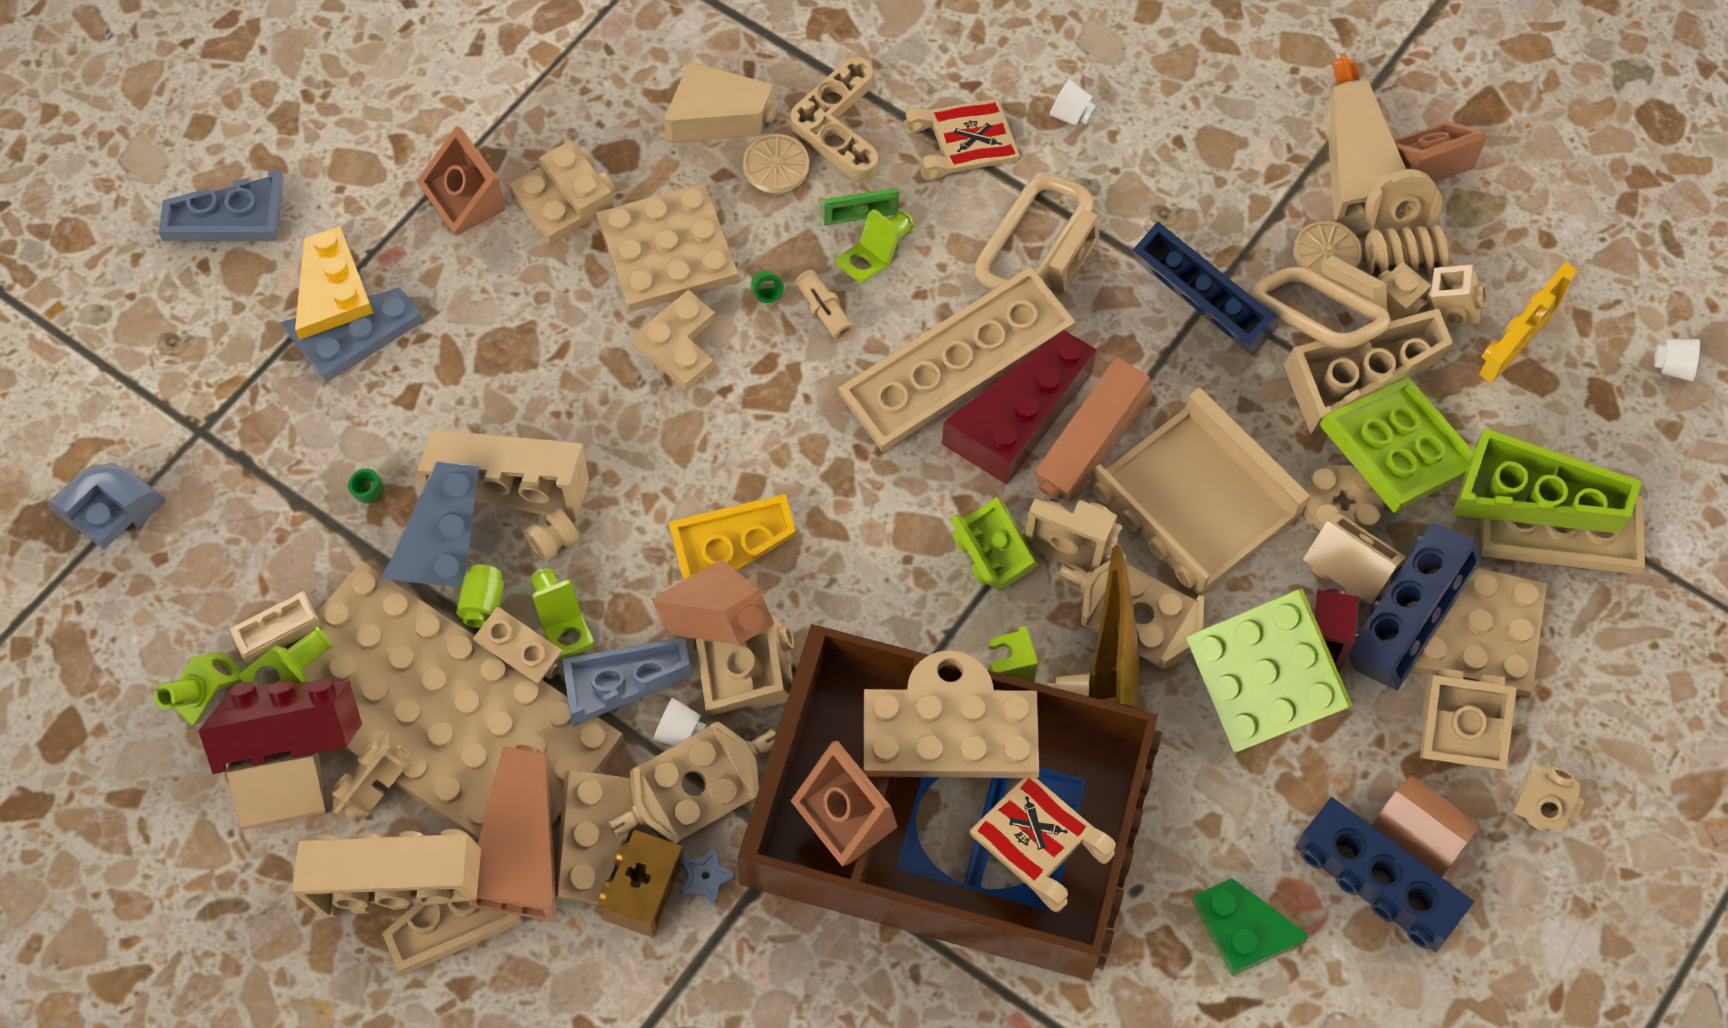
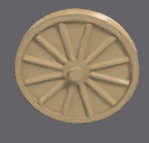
M768 134L761 136L747 147L743 155L745 177L754 187L764 192L785 193L800 186L809 173L810 159L808 151L800 141L789 135Z
M1317 221L1308 224L1298 233L1293 246V255L1298 267L1308 268L1322 274V261L1332 256L1358 268L1362 258V246L1356 234L1345 225L1334 221Z

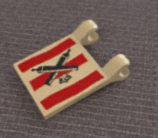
M998 98L930 110L913 107L906 111L907 119L904 121L906 132L915 134L932 126L943 155H927L923 158L922 163L924 167L921 168L920 172L922 178L927 182L939 179L949 173L1017 162L1020 159L1018 149Z
M1023 778L969 831V834L1034 890L1053 912H1059L1066 906L1068 892L1064 886L1049 876L1082 843L1102 864L1108 863L1115 855L1116 843L1110 836L1094 828L1037 778Z

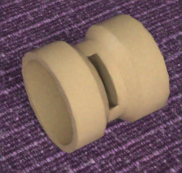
M559 507L546 515V522L540 524L533 523L523 530L528 543L537 556L545 563L557 556L561 546L571 547L580 541L575 526Z

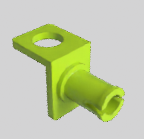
M871 210L868 213L859 243L836 258L835 264L861 284L867 282L890 266L898 240L913 231L914 221L912 217L905 211H899L893 217L887 219L877 210ZM852 258H863L869 262L871 267L866 270L857 269L851 264L850 260Z
M543 568L535 572L531 582L537 592L532 594V598L547 640L563 650L557 660H562L593 648L595 642L582 617L572 582L565 580L559 583L555 571L551 568ZM567 631H577L581 634L578 642L572 645H562L558 640Z
M316 626L313 628L314 630L288 650L285 647L273 646L241 671L239 678L242 682H253L256 684V672L264 666H271L278 671L279 681L306 682L307 679L303 675L305 673L304 668L325 651L331 649L333 645L321 629Z
M225 652L194 656L190 659L178 681L158 684L159 690L155 689L154 691L155 703L162 710L175 708L191 725L198 724L220 688L242 683L239 673L243 670ZM213 664L224 666L232 675H225L214 668Z

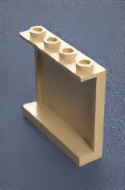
M1198 388L1188 396L1186 407L1109 467L1104 469L1101 464L1097 465L1091 485L1097 498L1104 504H1110L1120 514L1123 524L1130 531L1137 532L1147 542L1151 553L1160 560L1164 559L1175 570V575L1181 584L1187 588H1192L1198 595L1204 594L1303 515L1311 496L1201 388Z

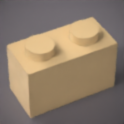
M1337 512L1327 520L1303 560L1311 565L1310 569L1317 576L1325 580H1334L1345 588L1344 591L1347 595L1357 596L1360 603L1367 602L1372 605L1383 594L1394 572L1401 566L1406 556Z

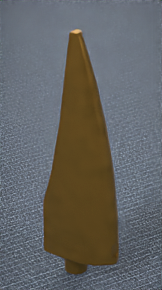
M1118 544L1112 548L1103 611L1091 663L1090 697L1140 710V666L1135 613L1121 545Z

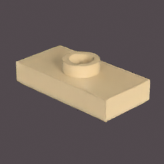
M302 591L230 628L229 631L243 660L248 666L273 646L277 645L283 648L306 636L314 630V627L322 628V625L306 593Z

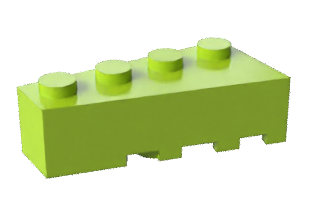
M1484 428L1474 446L1452 515L1620 533L1632 516L1642 481Z

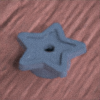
M711 849L701 860L684 858L682 860V865L688 875L681 892L683 895L697 894L706 897L711 903L715 904L718 901L719 891L722 886L735 879L733 871L720 866L718 852L715 849ZM709 873V879H703L702 874Z

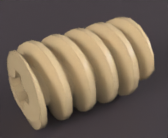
M1432 225L1427 230L1423 226H1417L1413 231L1408 227H1402L1398 232L1393 228H1387L1383 233L1377 229H1372L1366 237L1365 263L1369 275L1373 274L1374 267H1378L1381 274L1386 269L1389 270V266H1393L1395 269L1402 262L1406 265L1408 264L1416 273H1418L1419 264L1423 263L1427 274L1433 272L1435 262H1438L1439 267L1449 266V241L1446 233L1438 225Z

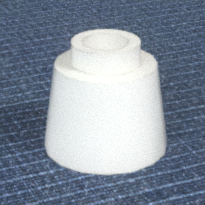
M1069 79L1055 100L1049 116L1078 126L1080 122L1087 125L1097 105L1092 103L1093 96Z
M1666 339L1664 345L1657 344L1654 367L1661 368V374L1693 382L1699 360L1700 339Z
M672 698L660 720L653 740L675 746L705 729L706 724L700 722V714Z

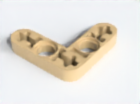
M857 57L850 58L841 64L793 107L790 115V126L792 132L799 139L847 176L856 181H867L877 173L878 153L872 145L837 120L872 87V65L867 60ZM851 74H852L853 76H856V77H854V78L850 81V75H851ZM832 92L839 94L842 99L838 103L829 104L824 102L822 97ZM812 116H814L813 123L808 121ZM803 118L804 120H807V121L801 123V122H800V119ZM836 135L841 137L844 143L838 147H830L824 140L829 136ZM855 159L858 160V161H860V162H862V161H864L865 159H867V160H868V165H866V164L863 163V162H862V163H859L858 165H856V164H855Z

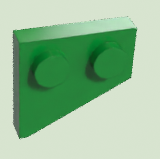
M1233 878L1197 893L1192 898L1194 906L1232 976L1306 943L1308 939L1307 934Z

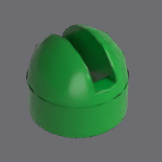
M761 270L752 277L751 290L760 302L772 303L781 297L784 285L775 272ZM773 280H774V284H772V283H761V282H763V281H773Z
M372 469L358 470L351 476L348 482L350 493L361 503H374L381 498L384 492L381 478Z

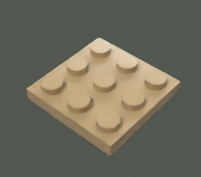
M705 183L596 212L597 221L629 312L676 300L688 289L693 294L739 282L736 265Z
M1477 568L1410 672L1427 676L1438 675V668L1463 671V679L1479 681L1480 674L1504 677L1506 686L1517 687L1516 696L1529 698L1534 686L1547 583ZM1439 569L1430 570L1426 574H1434Z

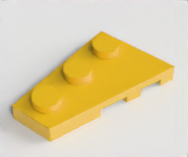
M340 226L304 239L295 331L299 340L373 314Z
M1565 261L1545 287L1532 297L1521 316L1517 314L1504 330L1505 336L1499 342L1494 339L1481 356L1485 360L1479 374L1481 377L1492 384L1557 312L1578 269Z
M786 494L668 522L682 580L689 578L720 559H723L733 569L739 571L796 536V529Z

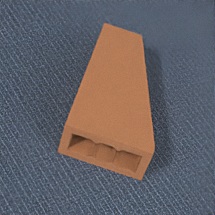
M1116 356L1034 471L1037 481L1040 482L1038 488L1043 493L1058 501L1060 496L1068 502L1073 500L1094 474L1095 467L1102 464L1153 400L1151 381L1148 375Z
M517 745L516 748L503 746L478 840V845L481 848L477 899L468 900L470 907L555 922L557 902L550 774L545 754L532 746Z

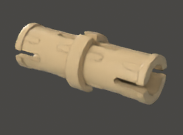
M807 270L800 274L795 281V285L811 305L810 311L813 316L822 320L836 342L849 338L854 333L856 327L850 322L839 306L840 300L837 295L828 291L819 279L816 271Z

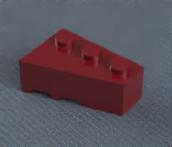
M324 678L302 683L282 680L274 684L242 682L230 689L198 732L212 774L226 772V764L251 759L252 765L256 766L266 764L267 755L291 751L293 758L347 747L361 727L362 721L350 680L332 681L331 679Z

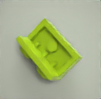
M995 497L966 518H962L958 514L950 518L956 529L952 532L953 539L964 553L969 552L974 561L970 565L971 570L983 586L988 584L1001 592L1040 566L1000 498Z

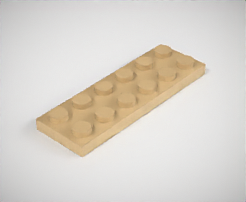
M1030 266L838 388L839 395L880 450L885 452L1008 373L1061 331L1065 330L1070 333L1075 330L1076 321Z

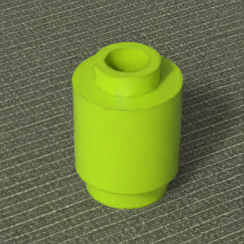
M477 564L471 566L469 573L464 575L456 613L463 619L465 625L480 629L497 606L500 607L504 581L501 579L502 572L499 569L489 565Z

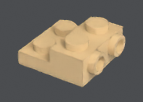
M571 140L539 157L540 167L509 184L510 193L549 244L556 242L596 219V212L614 208L612 192L615 191L610 177L604 171L597 174L592 167L594 166V161L585 146L577 148Z
M1035 498L1028 513L1024 538L1033 552L1063 564L1066 560H1069V562L1087 572H1094L1096 568L1111 559L1112 548L1118 545L1117 541L1123 525L1116 523L1117 514L1110 512L1108 508L1098 503H1086L1079 500L1072 513L1056 502H1044Z
M772 613L771 616L775 624L740 645L696 639L705 710L711 716L751 706L757 711L787 702L797 670L794 663H789L787 650L794 648V640L790 628L787 625L783 626Z
M1438 668V675L1427 676L1422 717L1425 718L1420 758L1507 770L1517 687L1506 686L1504 677L1480 674L1479 681L1463 679V671Z

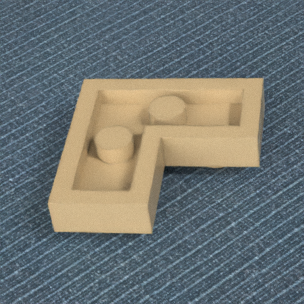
M688 289L632 335L633 344L681 388L687 391L714 369V360L692 340L716 321L715 312Z

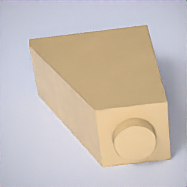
M689 61L664 117L666 141L685 142L762 135L767 121L773 122L778 108V101L773 100V84Z

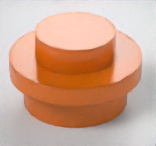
M1343 53L1340 54V58L1332 60L1337 86L1344 82L1359 80L1355 58L1348 60L1347 54Z

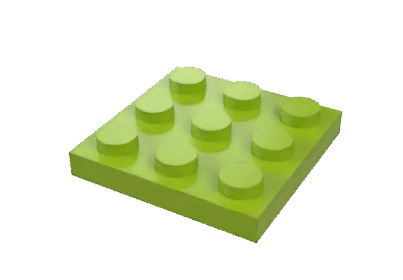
M1408 376L1325 415L1319 424L1393 513L1463 479L1473 452Z
M1303 589L1293 591L1186 637L1234 753L1352 706Z

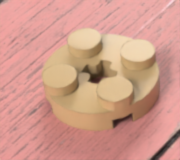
M1406 169L1394 173H1383L1375 180L1374 188L1367 198L1365 204L1366 221L1371 229H1377L1381 233L1387 228H1393L1396 232L1402 227H1408L1411 231L1417 226L1425 227L1427 225L1429 228L1435 224L1440 215L1442 196L1429 175L1419 170ZM1408 200L1411 203L1410 206L1404 207L1402 212L1398 213V205Z
M1333 465L1318 469L1305 489L1311 496L1304 511V517L1311 527L1314 524L1320 531L1327 520L1338 512L1367 532H1370L1377 526L1384 511V501L1353 466ZM1338 497H1345L1352 504H1350L1347 511H1344L1341 505L1334 504L1333 500H1337Z

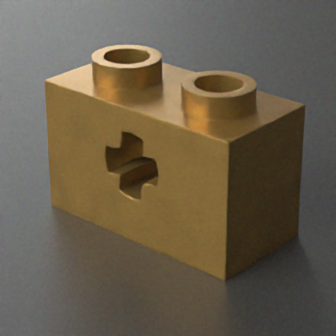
M634 829L629 842L622 841L615 858V865L619 866L613 881L608 879L605 881L599 896L598 904L602 905L605 921L653 938L682 867V860L684 859L683 846ZM640 876L647 878V884L641 882L639 888L633 887L632 880L638 882Z

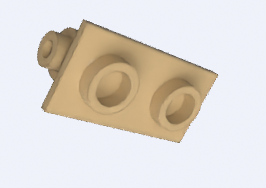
M498 606L473 637V640L538 685L544 677L552 679L559 670V665L555 662L563 650Z
M386 732L378 742L371 740L358 758L360 765L352 775L345 773L333 788V812L338 814L342 807L345 806L344 813L351 820L358 822L361 817L366 818L384 795L382 790L373 785L374 781L377 779L390 788L408 766L406 760L410 754L399 745H396L392 750L389 744V734Z

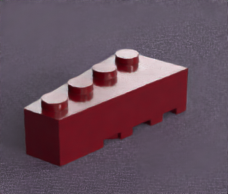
M1061 331L945 420L942 445L1003 483L1008 484L1091 375L1097 349L1069 332Z

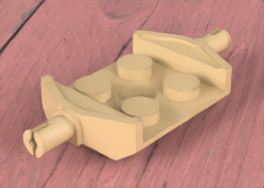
M1123 554L1134 610H1145L1152 617V621L1148 624L1136 623L1139 657L1163 670L1173 667L1189 653H1192L1186 637L1203 630L1205 597L1199 595L1194 600L1127 564V555ZM1066 560L1059 572V576H1063L1081 586L1080 592L1083 593L1081 625L1098 633L1110 560L1096 568L1094 572H1087Z
M717 721L640 766L633 768L630 771L633 806L630 807L631 811L608 822L611 829L621 823L624 824L613 831V834L618 838L638 825L640 827L645 825L661 839L678 843L694 832L754 799L759 791L757 759H759L760 755L772 749L774 740L766 743V741L776 735L775 731L770 729L750 742L749 740L745 741ZM690 772L697 773L703 778L704 789L700 795L690 796L685 793L682 788V779L685 774Z

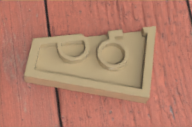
M568 770L565 773L555 877L556 900L593 905L598 903L605 881L610 879L615 868V858L622 841H626L630 832L629 830L616 838L613 831L624 824L621 823L613 829L608 824L609 821L631 811L630 807L633 806L630 778Z
M468 901L428 906L418 902L387 928L382 935L395 968L401 977L522 924V920L519 915L470 907Z

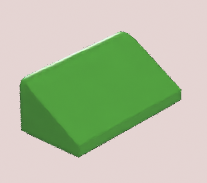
M898 188L823 199L820 201V208L824 225L867 219L868 213L873 209L883 216L894 215L898 212L899 190Z

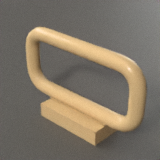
M1042 175L1032 179L1023 188L977 258L974 268L975 276L980 284L993 290L1008 281L990 272L991 264L1037 194L1043 190H1054L1073 197L1078 201V206L1039 265L1036 273L1045 284L1050 280L1051 288L1065 293L1100 238L1098 214L1091 212L1093 199L1087 188L1054 175Z
M1335 256L1322 261V274L1304 267H1289L1259 280L1250 291V296L1272 312L1276 318L1332 348L1348 349L1363 345L1384 333L1391 322L1387 312L1386 283ZM1290 282H1302L1372 320V322L1350 333H1337L1267 295V293Z

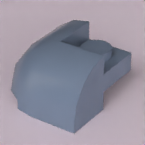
M114 463L92 465L77 474L47 504L51 512L78 534L82 532L104 550L130 524L136 529L139 528L166 500L131 470Z

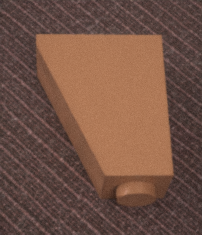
M723 559L718 560L652 598L661 621L670 635L740 645L775 624L760 590Z

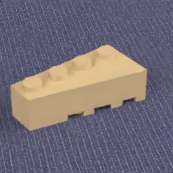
M1438 308L1393 320L1390 322L1388 329L1380 336L1354 348H1332L1319 341L1294 347L1284 364V368L1309 433L1312 435L1322 429L1319 424L1325 415L1407 376L1412 378L1440 362L1453 342Z
M431 429L417 469L423 489L436 460L478 465L476 501L545 516L559 507L573 522L577 521L589 483L583 443L466 433L455 430Z
M456 829L443 830L441 835L429 836L415 831L400 832L398 837H382L375 833H360L355 839H341L340 837L327 834L317 835L315 840L298 841L292 892L324 919L337 917L339 908L351 909V913L355 915L370 913L371 904L388 907L392 910L405 909L410 905V899H416L417 902L427 906L476 900L481 848L466 832Z

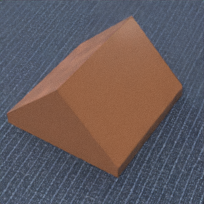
M1447 121L1394 139L1406 169L1419 170L1426 173L1436 182L1474 169L1486 141V132Z
M455 127L416 182L452 233L459 235L505 210L499 179L463 129Z
M838 741L830 744L791 800L792 804L842 867L850 864L898 827L889 803Z
M1410 775L1395 791L1371 826L1436 874L1443 877L1481 825Z

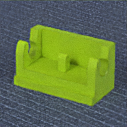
M1026 626L1018 627L1017 632L997 636L989 642L988 648L990 650L1007 647L1008 654L1006 659L1000 658L990 663V668L987 670L1031 682L1035 681L1038 661Z

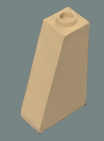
M1369 80L1348 81L1334 86L1327 105L1333 218L1337 223L1365 217V204L1371 190L1374 188V182L1377 177L1383 173L1406 170ZM1408 200L1400 203L1397 210L1406 207Z

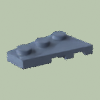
M278 169L268 172L269 177L251 182L248 181V178L233 181L234 186L214 192L207 188L163 200L159 234L162 241H277L284 181L282 170Z
M400 287L368 296L373 314L301 340H299L295 331L296 318L281 322L283 330L325 383L423 322L421 312Z
M436 460L381 579L462 587L467 569L478 465Z
M685 637L562 659L573 727L692 676Z

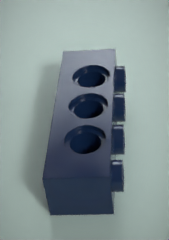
M1157 221L1134 247V256L1142 267L1252 356L1278 328L1276 316L1160 222Z
M1434 522L1431 523L1425 534H1420L1417 537L1412 548V554L1404 566L1396 569L1391 579V586L1383 598L1377 599L1373 604L1369 619L1362 630L1355 633V642L1348 656L1356 672L1398 691L1481 563L1482 557L1475 539ZM1439 569L1434 574H1426L1430 570ZM1412 601H1419L1412 607H1405ZM1397 634L1390 640H1383L1387 635Z
M1332 796L1302 833L1295 846L1306 863L1316 869H1324L1336 878L1335 881L1342 890L1351 895H1359L1371 904V908L1377 916L1385 921L1395 922L1407 931V936L1412 942L1421 948H1430L1435 953H1437L1475 902ZM1346 845L1350 847L1355 857L1346 858L1342 856L1336 846ZM1372 871L1385 873L1390 880V884L1377 882L1372 875ZM1408 897L1420 899L1424 903L1426 911H1417L1412 908L1408 902Z

